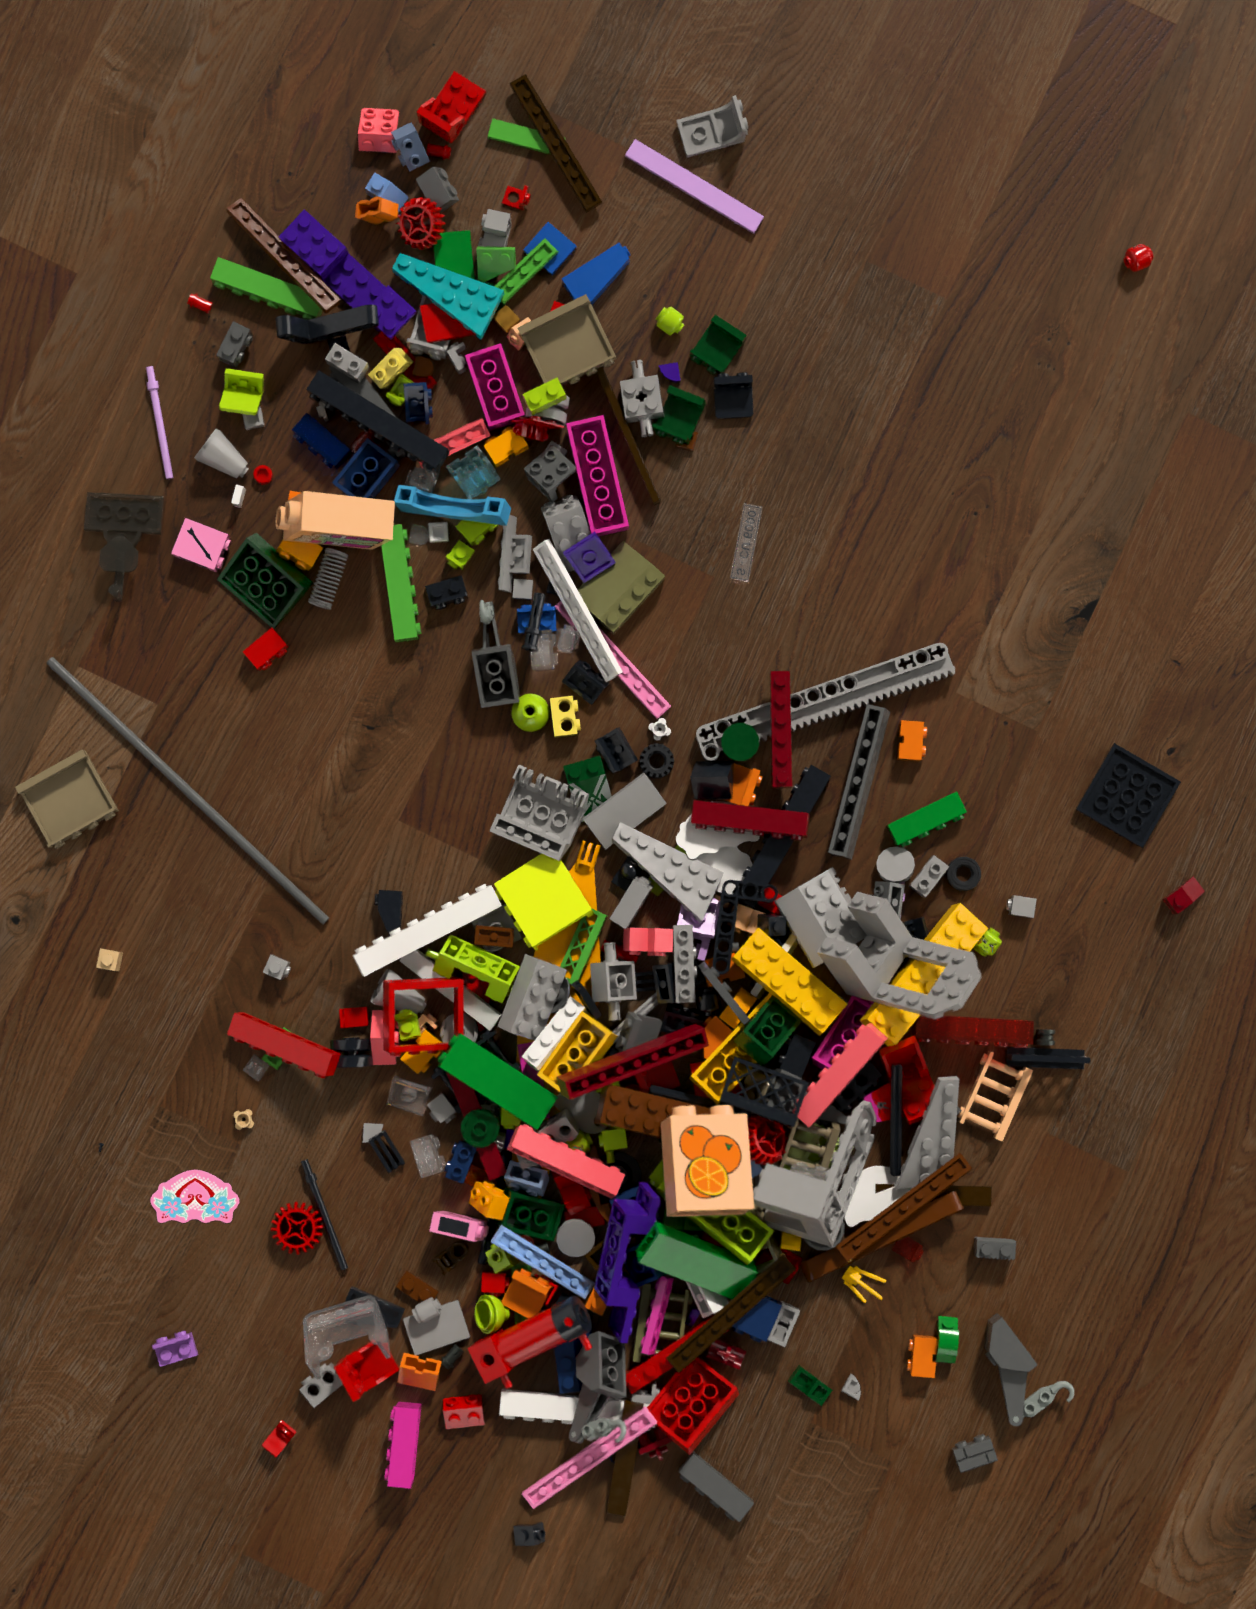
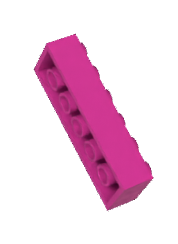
M604 415L566 423L591 534L596 532L599 537L629 530Z

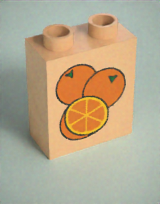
M732 1105L710 1107V1115H696L695 1106L672 1108V1115L660 1123L667 1217L743 1215L754 1209L747 1114H734Z

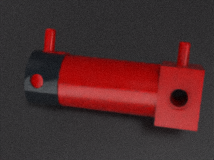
M572 1296L505 1330L501 1328L495 1333L480 1338L468 1348V1351L485 1384L500 1377L505 1388L508 1389L512 1387V1383L507 1373L531 1358L577 1338L580 1339L585 1351L592 1349V1345L586 1336V1333L592 1329L590 1315L583 1302L577 1296Z

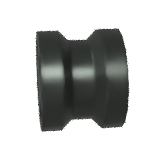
M1036 1029V1034L1038 1035L1036 1045H1055L1053 1040L1055 1030Z

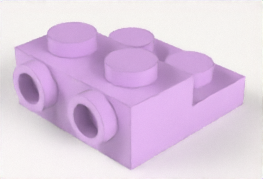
M712 898L701 923L696 920V917L690 911L687 912L681 904L677 925H693V935L714 939L720 901Z

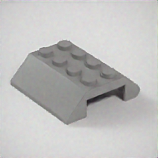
M518 765L513 779H515L513 787L501 814L496 815L490 832L560 861L572 844L586 811L589 794L583 791L579 793V789L574 788L569 799L566 797L568 791L567 784L562 785V782L548 776L544 779L543 774H539L534 784L532 783L534 771L531 769L527 771L526 767Z
M833 867L774 901L780 913L786 916V923L813 968L823 963L817 954V950L826 937L856 944L866 937V933L847 907L852 899L848 893L845 895L844 892L847 891L845 887H839L840 878H835L834 875L837 873Z

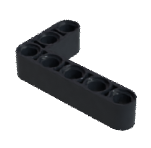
M364 305L310 320L290 315L275 317L277 338L300 344L315 343L379 326L377 305Z
M727 880L724 882L721 891L712 964L716 969L718 961L723 960L727 963V968L724 971L716 969L720 975H724L730 970L738 900L772 903L778 897V890L775 886L738 880ZM728 884L736 886L734 894H728L725 891ZM748 886H752L756 890L752 897L745 895L744 891ZM768 888L773 889L775 892V896L772 899H767L764 896V891ZM726 903L734 905L732 913L727 914L723 911V906ZM724 922H729L732 925V929L728 933L721 931V925ZM722 941L729 943V949L726 952H721L718 949V945Z

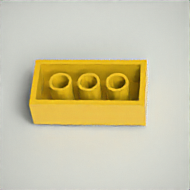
M581 1011L537 1075L560 1092L557 1076L602 1060L618 1036L591 1015Z

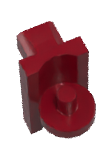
M716 1340L710 1346L706 1357L740 1369L746 1350Z
M657 1427L654 1429L657 1439L650 1441L647 1432L639 1436L638 1451L641 1455L655 1449V1451L649 1453L650 1458L658 1456L661 1461L664 1459L662 1454L668 1452L667 1446L659 1447L672 1442V1440Z

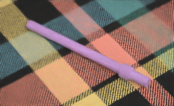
M153 366L146 367L147 389L151 394L166 479H172V467L158 396L159 385L155 379Z

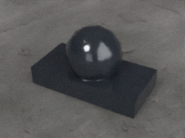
M628 856L611 882L627 891L632 881L640 874L642 869L633 858Z

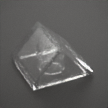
M394 1076L387 1105L423 1116L433 1087Z

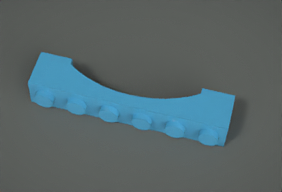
M398 485L394 498L395 505L400 512L507 526L511 507L503 498L488 496L486 499L451 498L404 485Z

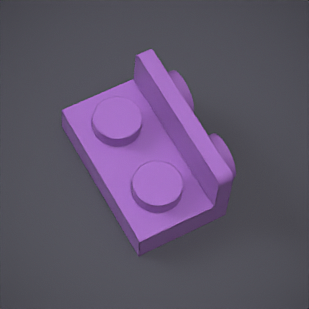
M186 1331L175 1333V1337L168 1339L167 1336L156 1339V1343L152 1345V1348L155 1349L160 1367L198 1355L192 1332L186 1334Z

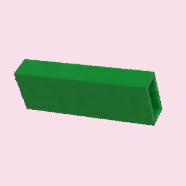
M458 1033L457 1036L453 1035L448 1043L450 1045L448 1051H443L437 1060L440 1062L438 1067L533 1129L538 1130L558 1096L461 1033Z
M659 1222L654 1223L636 1250L639 1263L730 1299H733L756 1279L758 1274L754 1260L746 1265L724 1248Z

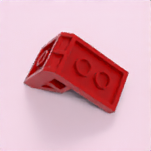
M454 71L437 98L432 97L417 110L419 124L447 142L452 143L476 110L486 91Z
M914 1035L899 1041L896 1045L887 1046L879 1050L883 1068L889 1082H891V1065L899 1063L903 1066L902 1110L909 1125L923 1120V1113L929 1106L930 1096L934 1089L928 1067Z
M382 1336L346 1355L334 1366L353 1402L361 1398L364 1392L378 1385L400 1369Z

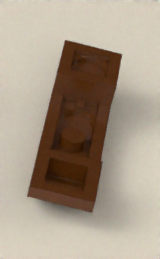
M593 1146L590 1150L589 1158L599 1159L596 1146ZM590 1189L597 1209L609 1223L611 1214L609 1203L601 1205L599 1193Z

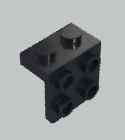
M747 372L737 373V376H729L727 373L718 374V377H714L715 416L717 419L753 416L752 375H748Z

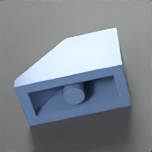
M377 173L373 174L365 187L368 196L372 198L382 197L399 204L398 213L401 212L400 208L404 207V203L409 199L392 182Z

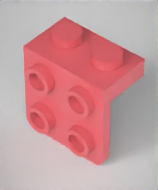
M363 108L361 110L358 129L359 151L397 153L391 142L394 139L391 132L398 127V110Z

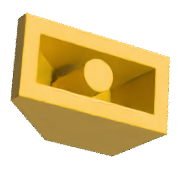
M781 1231L779 1246L781 1249L800 1251L801 1237Z

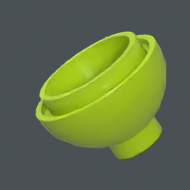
M536 694L520 696V701L513 704L511 712L516 726L527 732H534L543 728L550 716L547 702ZM528 708H532L534 710V713L532 715L527 714L526 711Z
M482 1295L475 1305L474 1315L476 1324L484 1334L495 1333L502 1327L504 1321L509 1319L510 1310L495 1296Z

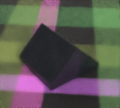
M696 761L690 776L694 799H733L734 761Z

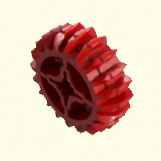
M423 197L412 198L410 202H405V207L400 208L402 214H398L400 221L396 223L400 225V229L397 230V232L402 233L400 238L402 240L406 239L405 244L411 245V248H418L419 250L428 249L432 245L438 244L437 240L442 239L440 233L445 232L442 229V225L446 224L442 222V218L445 216L440 214L442 208L436 207L437 203L431 202V199H424ZM419 208L423 209L422 213H414ZM422 233H427V236L423 239L418 237Z
M755 1114L749 1117L747 1123L750 1160L754 1161L755 1164H761V1166H766V1164L772 1165L780 1161L783 1154L786 1153L784 1148L786 1147L785 1142L788 1139L785 1137L787 1130H783V1124Z
M297 1201L294 1202V1208L288 1203L286 1204L288 1210L284 1207L280 1208L282 1215L278 1212L275 1213L279 1220L273 1219L271 1222L277 1225V1227L271 1228V1231H277V1234H274L272 1238L279 1237L280 1240L276 1242V1245L278 1246L283 1243L284 1245L281 1248L283 1251L288 1246L289 1254L293 1252L294 1248L297 1255L301 1252L300 1248H302L304 1253H307V1245L310 1249H313L314 1244L312 1241L318 1244L320 1240L316 1236L323 1235L322 1232L317 1231L324 1228L323 1225H317V1222H320L322 1217L316 1219L314 1216L319 1212L316 1210L311 1213L312 1205L305 1209V1202L301 1204V1207H299ZM299 1212L307 1217L303 1220H296L290 1213ZM284 1218L287 1219L289 1224V1230L285 1234L282 1232ZM311 1221L313 1229L309 1238L305 1231V1226ZM305 1222L301 1226L302 1228H300L301 1232L294 1231L292 1234H290V1232L293 1231L294 1228L293 1224L298 1225ZM291 1236H298L304 1243L296 1244L287 1239Z

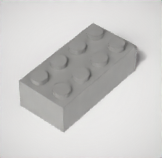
M525 954L497 1027L535 1041L546 1027L567 969Z

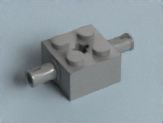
M637 360L638 368L635 361H632L630 364L633 378L620 381L625 419L627 423L640 421L641 437H647L646 429L650 437L654 435L651 419L664 417L658 375L644 376L642 360ZM641 396H644L643 402L639 400Z
M616 942L603 943L605 961L590 963L592 999L594 1002L606 1001L608 1003V1021L621 1020L619 1002L621 1000L637 999L634 961H619L616 959Z

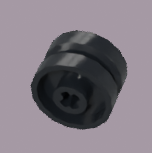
M351 1037L342 1038V1040H330V1049L342 1052L336 1068L373 1066L371 1055H361V1051L371 1050L370 1039Z

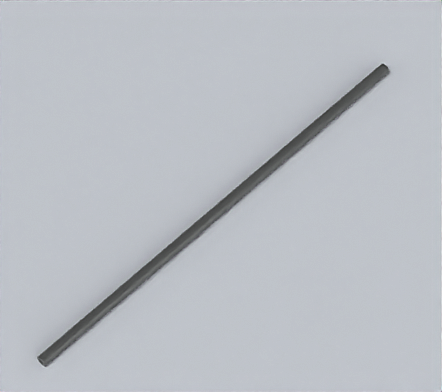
M54 657L47 661L46 664L322 925L328 921L329 917Z

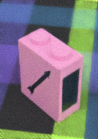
M185 518L171 554L177 558L217 572L218 568L221 569L224 564V553L230 549L232 541L230 540L231 537L226 533Z
M447 1211L433 1212L430 1231L475 1242L484 1240V1237H487L489 1226H487L488 1221Z

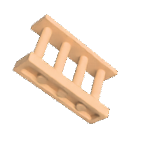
M988 1051L981 1058L980 1064H982V1067L965 1106L960 1107L961 1112L957 1117L959 1118L958 1122L962 1124L967 1119L992 1130V1133H994L993 1138L1003 1141L1033 1070L1027 1067H1023L1022 1070H1016L992 1059L994 1053ZM988 1066L1015 1077V1080H1017L1015 1088H1009L985 1077ZM984 1084L1008 1095L1007 1097L1010 1098L1008 1104L1002 1106L978 1095L977 1091L980 1085ZM973 1101L999 1112L1002 1116L1000 1122L993 1123L969 1112Z

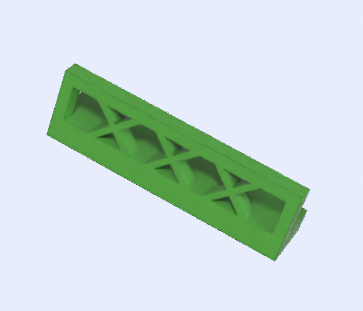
M592 909L598 917L595 924L591 926L587 924V916L581 918L560 966L564 968L572 965L574 971L571 978H567L569 984L580 981L608 915ZM587 930L589 933L588 940L581 944L578 935L580 932ZM579 947L581 956L579 960L573 962L570 955L571 951Z

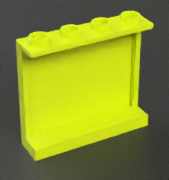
M544 854L538 855L494 883L497 888L495 890L497 897L500 901L503 899L506 903V906H504L509 916H514L516 921L513 923L519 932L523 931L526 937L523 938L529 948L533 947L536 951L539 950L537 946L584 916L589 918L595 914L562 860L558 861Z

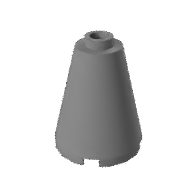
M217 428L194 457L197 461L234 478H238V476L243 477L249 469L246 467L247 461Z
M390 969L384 972L378 982L377 990H374L370 1002L383 1007V980H403ZM415 989L395 990V1010L409 1009L416 1014L424 1011L426 1007L425 998Z

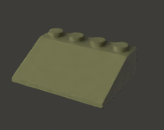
M624 541L611 553L616 563L583 583L578 589L590 614L613 635L665 580L663 573Z

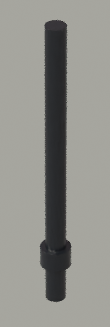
M308 1159L300 1162L306 1175L304 1177L306 1184L310 1186L341 1271L348 1268L316 1183V1174L312 1172Z

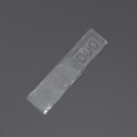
M746 503L743 505L730 575L731 579L749 582L763 506Z

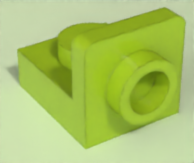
M458 540L451 552L446 555L447 564L455 570L457 568L463 570L475 550Z
M409 1009L399 1011V1014L395 1015V1020L398 1022L400 1039L407 1041L421 1037L418 1015Z

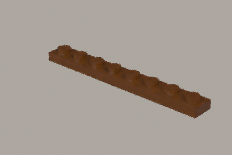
M242 198L227 207V213L325 314L340 304V299L279 239V236Z
M959 1153L839 1243L836 1248L849 1263L970 1172L972 1167L963 1155Z

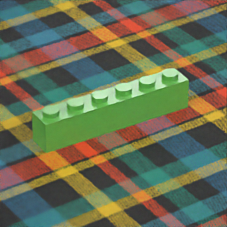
M218 257L210 277L215 287L223 290L225 287L229 288L236 295H248L249 299L255 302H260V300L267 302L269 307L274 309L278 307L283 308L286 313L291 315L297 313L302 315V318L305 320L321 317L323 311L299 286Z
M402 524L393 525V540L381 545L395 642L419 639L418 634H421L420 622L416 623L415 616L419 615L418 605L413 602V597L416 596L415 585H411L410 578H413L412 566H408V559H411L410 549L406 548L405 540H408L407 529H403Z

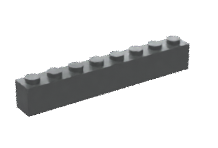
M869 704L866 706L828 853L834 856L852 860L890 716V711L886 708Z

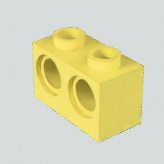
M393 348L368 375L380 389L389 388L413 361L402 348Z
M573 696L550 698L554 737L578 735L577 731L581 730L580 719L575 717V712L579 711L577 700H573ZM561 703H568L570 709L567 712L560 711L559 706ZM565 721L571 722L572 729L564 731L561 728L562 723Z

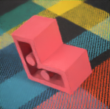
M624 928L623 951H629V955H641V952H647V956H666V952H673V929Z
M372 1010L370 1041L373 1065H396L397 1057L400 1056H391L390 1053L383 1050V1010ZM396 1020L395 1045H397L396 1043H399V1031L396 1032V1029H399L398 1022Z

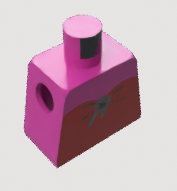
M886 1082L862 1098L864 1101L871 1102L877 1117L876 1123L891 1120V1082Z

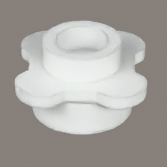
M664 718L649 724V730L653 732V738L657 741L671 733V729L667 727Z

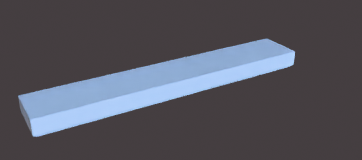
M503 1225L500 1226L491 1240L494 1245L584 1300L595 1285L594 1281Z

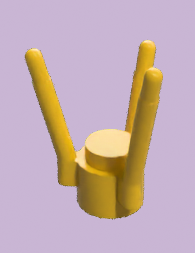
M849 1266L841 1277L844 1280V1284L863 1303H866V1300L853 1285L859 1284L879 1300H882L881 1295L860 1280L862 1276L859 1273L882 1283H886V1280L857 1266L854 1268Z

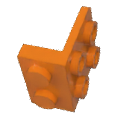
M734 763L733 799L721 800L742 806L753 805L756 794L753 793L755 786H760L763 777L759 775L761 771L755 768L752 770Z
M521 1268V1270L516 1269L514 1271L513 1279L502 1299V1304L522 1316L530 1318L540 1313L552 1286L549 1285L547 1280L541 1277L537 1279L531 1275L530 1271Z

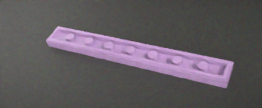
M636 139L625 154V157L753 234L764 219L763 215Z

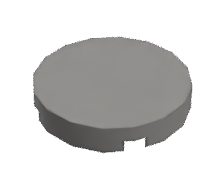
M889 847L883 850L876 862L878 874L886 882L898 884L899 882H905L909 880L915 870L912 854L901 847Z
M464 1013V1036L476 1042L478 1038L477 1023L470 1015ZM454 1014L449 1015L440 1027V1036L443 1043L449 1042L454 1035Z
M570 1219L565 1221L558 1229L556 1242L564 1254L570 1257H580L592 1249L595 1242V1234L592 1226L584 1220Z

